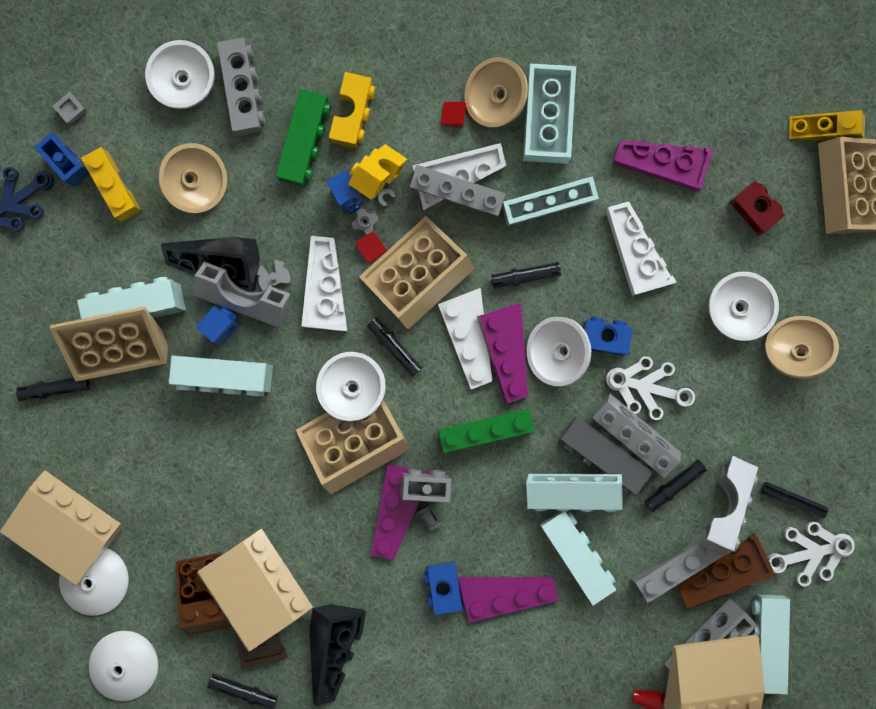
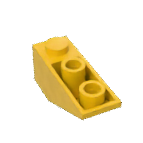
M862 110L790 116L789 139L825 141L837 137L865 139V116Z

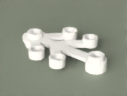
M648 356L641 357L636 364L625 370L622 368L611 369L606 376L607 385L611 389L620 392L628 409H630L632 403L637 404L638 409L633 412L634 414L640 412L641 404L634 400L628 387L637 389L649 410L648 414L652 420H660L663 417V410L657 406L650 393L675 399L676 403L680 406H690L695 400V394L689 388H681L677 391L652 384L664 376H671L675 372V367L670 362L663 363L660 369L640 380L630 378L639 371L648 370L652 367L653 361ZM643 359H647L649 361V366L647 368L643 367L641 364ZM665 365H669L671 367V372L669 374L664 372ZM615 375L621 376L622 380L619 384L613 380ZM682 393H686L688 396L685 402L680 399ZM654 409H658L660 412L657 418L652 416Z
M810 521L806 525L807 533L813 536L818 535L829 542V544L820 546L801 535L796 528L787 527L783 533L785 539L792 542L795 541L807 549L783 556L778 553H772L767 558L771 566L773 559L777 558L779 560L777 566H772L775 573L785 571L789 564L809 559L804 570L796 575V582L806 587L810 585L811 577L823 556L831 554L826 566H822L818 570V576L825 581H829L833 578L834 570L840 559L849 556L854 551V541L849 535L842 533L833 535L821 528L819 523ZM813 524L817 526V530L814 533L810 531V527ZM790 530H793L795 532V536L793 538L788 537V532ZM841 541L845 542L843 549H840L838 546ZM825 569L829 570L828 577H823L822 575ZM803 575L807 576L805 583L800 582V577Z

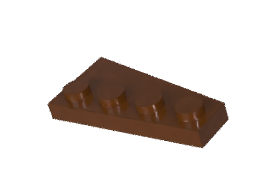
M753 533L747 540L739 544L735 552L714 561L710 566L699 571L678 586V590L687 610L772 579L776 577V574L756 533Z

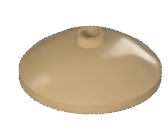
M495 57L483 61L472 71L465 86L464 98L470 116L477 123L491 128L502 127L511 123L518 117L525 106L528 95L527 79L523 70L509 59ZM503 92H505L504 98L501 99V98H500L501 94H502Z
M187 143L173 148L164 156L158 170V183L164 198L173 207L187 213H201L210 210L222 199L227 187V172L222 160L213 150L201 144ZM187 175L192 177L191 183L186 182L185 178Z
M794 316L780 321L770 330L766 338L765 350L769 362L780 373L793 378L807 379L817 377L833 366L838 356L839 343L834 331L823 321L809 316ZM797 353H803L804 356H798Z

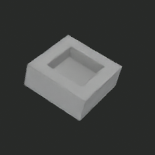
M68 92L52 106L69 125L87 111L71 92Z

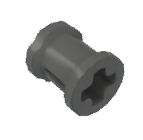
M433 502L415 512L424 522L427 533L444 524V520L439 518L433 508L435 506Z

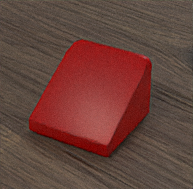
M444 102L441 125L463 128L466 102Z
M374 230L355 242L368 264L387 252Z

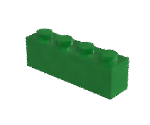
M300 89L276 173V178L279 181L304 188L306 182L310 183L313 175V169H310L312 160L316 161L319 153V147H316L318 139L323 138L325 126L322 125L324 117L328 118L331 110V104H329L326 95Z
M530 409L439 429L444 453L535 432Z

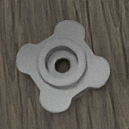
M359 209L356 220L352 222V227L355 230L360 229L364 231L367 235L373 231L374 224L378 222V216L375 213H367L365 209Z

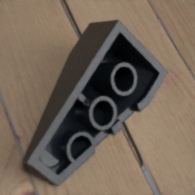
M228 237L162 243L161 249L167 265L192 274L195 270L198 271L204 262L225 269L228 277L237 287L248 292L255 291L260 261L256 239Z
M333 604L312 608L309 635L313 704L315 706L335 701L345 677L342 668L347 660H352L354 653L350 649L354 639L360 640L363 633L365 610Z

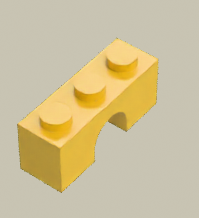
M348 72L344 73L340 97L341 100L354 104L355 109L348 117L334 116L329 134L331 143L357 149L358 143H363L365 130H362L364 121L368 122L370 116V108H367L369 99H374L376 87L373 86L372 78Z
M384 144L379 149L375 148L370 156L366 155L360 164L357 162L350 171L352 177L348 184L372 200L381 192L385 183L390 184L399 176L407 159Z
M100 147L81 158L114 218L123 222L142 211L132 192L121 180L118 174L120 171L108 151Z

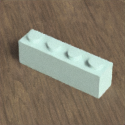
M592 176L504 201L502 203V210L506 224L510 226L595 202L599 198Z
M622 474L528 475L526 482L528 509H534L535 511L557 509L561 512L569 511L570 509H580L583 512H591L593 510L615 512L622 510Z
M559 511L540 523V526L591 604L595 605L616 591L613 586L616 581L609 570L604 572L600 566L603 561L596 550L591 552L587 546L590 541L583 531L579 533L574 526L577 524V521L572 513L568 512L566 514L565 511Z
M756 594L755 601H752V613L755 615L757 626L751 631V635L759 637L764 693L788 694L790 599L782 595Z

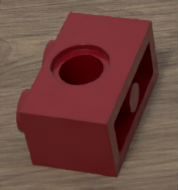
M755 180L729 203L754 232L760 236L781 220L785 214L783 213L782 206L777 201L772 200L767 194L766 187ZM755 202L762 205V212H758L755 209Z

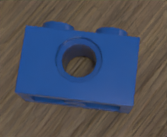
M52 132L34 147L60 178L72 187H75L90 174L86 166L64 141Z
M348 170L327 180V183L343 213L348 211L351 214L361 208L360 205L363 203L359 191L348 184L351 176Z
M214 306L196 326V329L213 343L223 345L240 324L236 321L238 317L232 311L224 307L219 309Z
M591 317L590 320L584 321L583 329L589 338L591 350L624 356L629 355L633 327H628L627 322L613 321V324L604 323V319L598 317ZM603 330L611 332L612 338L609 342L602 340L601 332Z
M455 561L428 565V571L424 572L426 586L430 585L431 594L427 595L429 609L434 608L435 615L463 611ZM444 582L449 585V590L446 593H440L437 591L436 586Z

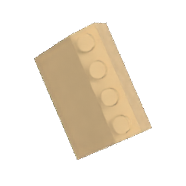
M837 137L818 143L826 234L876 232V139Z
M425 216L359 277L392 314L409 329L470 274L475 267L467 254Z
M146 307L50 325V330L75 381L167 363V341L161 327Z
M384 399L373 414L362 420L343 421L326 412L296 430L321 485L330 495L411 449Z
M44 470L27 490L0 530V533L77 586L117 537L122 527L121 523Z
M262 529L197 572L248 652L313 608Z
M757 635L673 646L664 701L665 709L762 708L765 690L759 637Z

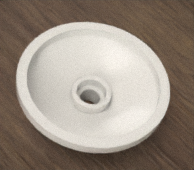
M175 40L161 45L152 53L146 65L145 79L149 91L161 104L174 109H187L201 103L209 95L214 84L215 71L210 57L200 46L185 40ZM182 76H187L186 82H180Z
M736 272L721 279L713 288L709 297V315L717 330L726 337L738 341H749L763 336L773 327L779 312V301L773 286L765 278L752 272ZM737 304H741L743 306V310L741 312L736 310Z
M551 317L543 320L533 329L527 342L529 366L533 373L546 384L566 386L576 382L586 372L591 359V345L585 330L577 322L566 317ZM565 347H566L567 350H568V352H567L566 355L564 354V351H563Z
M345 352L332 357L321 368L316 382L317 397L321 406L331 416L343 421H358L373 414L381 405L386 390L385 377L379 365L369 356L358 352ZM355 384L357 386V390L352 393L350 392L349 388L351 385Z
M108 548L77 586L61 575L59 576V587L65 602L75 611L91 616L105 614L117 607L125 597L129 584L125 563L117 553ZM87 579L91 580V587H88L86 585Z
M132 631L113 632L102 638L94 647L89 659V675L95 688L105 697L116 701H130L145 694L153 685L158 673V657L152 644L142 635ZM116 666L122 668V673L116 671Z

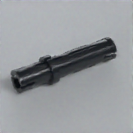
M559 262L519 270L513 268L509 272L491 274V281L494 289L514 285L515 287L524 282L561 276V272H559L561 268Z
M378 317L366 326L379 339V344L381 346L384 345L411 377L423 368L394 337L395 333L393 331L390 332Z
M74 378L46 383L40 381L34 385L17 387L16 396L19 401L36 398L42 400L48 396L89 390V379L75 381Z
M697 459L670 482L659 486V490L643 502L654 513L667 501L671 502L678 492L707 471L706 467Z
M214 673L210 677L207 686L209 689L248 702V705H257L266 709H274L278 700V696L261 691L259 687L255 686L252 688Z

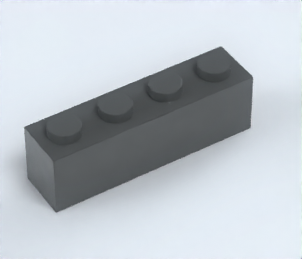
M574 417L559 438L563 441L561 446L567 451L573 453L575 450L582 455L580 460L591 467L594 464L601 469L598 472L599 474H622V491L627 495L630 492L637 495L653 473L579 417Z

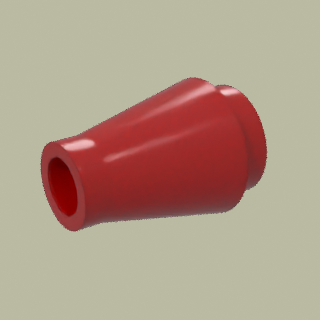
M634 689L632 703L645 709H665L664 701L666 694H662V691Z

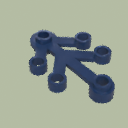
M6 167L2 173L5 184L0 203V216L8 211L29 215L34 219L42 218L44 209L37 204L27 206L18 203L39 189L43 191L50 190L54 185L52 175L44 171L38 172L34 176L33 182L13 195L15 183L19 178V172L12 167ZM13 171V177L9 178L8 173ZM41 177H45L43 184L39 183ZM35 208L39 209V213L37 215H33V210ZM0 217V226L10 228L16 232H20L25 228V222L18 217L11 219ZM16 221L20 222L18 228L14 227V223Z

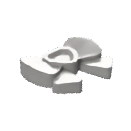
M274 260L276 273L272 272L270 275L262 265L260 266L257 275L259 276V285L263 291L268 286L276 287L281 284L291 283V275L284 267V262Z

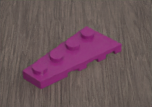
M620 140L612 164L699 192L704 182L713 148L705 147V149L686 145L678 147L663 143L662 145L650 144V142Z
M521 303L477 316L504 403L508 404L528 397Z
M387 465L371 556L394 560L420 502L403 500L400 496L402 472L408 473V469L412 468ZM422 470V474H431V472Z
M458 576L469 623L559 601L553 577Z

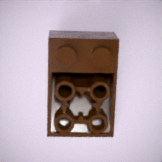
M221 552L176 561L179 628L187 636L232 627L197 574L203 567L222 555Z

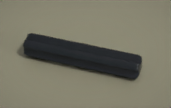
M768 482L762 485V494L824 519L827 516L828 507Z

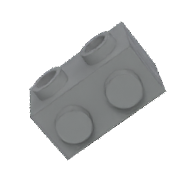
M408 469V473L402 472L400 496L403 500L450 502L451 478L445 475V471L431 470V474H422V470Z

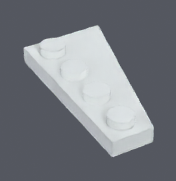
M501 143L416 165L475 183L505 167L506 163ZM412 165L413 172H415L416 165ZM418 191L423 210L443 200L442 198Z
M625 202L607 207L605 211L632 296L677 283L673 275L670 276L665 266L667 265L663 258H660L653 246L655 245L651 238H648L644 232V226L631 204Z
M311 236L301 327L348 332L335 239Z
M481 288L438 304L470 389L492 382L489 353L477 316L484 314Z

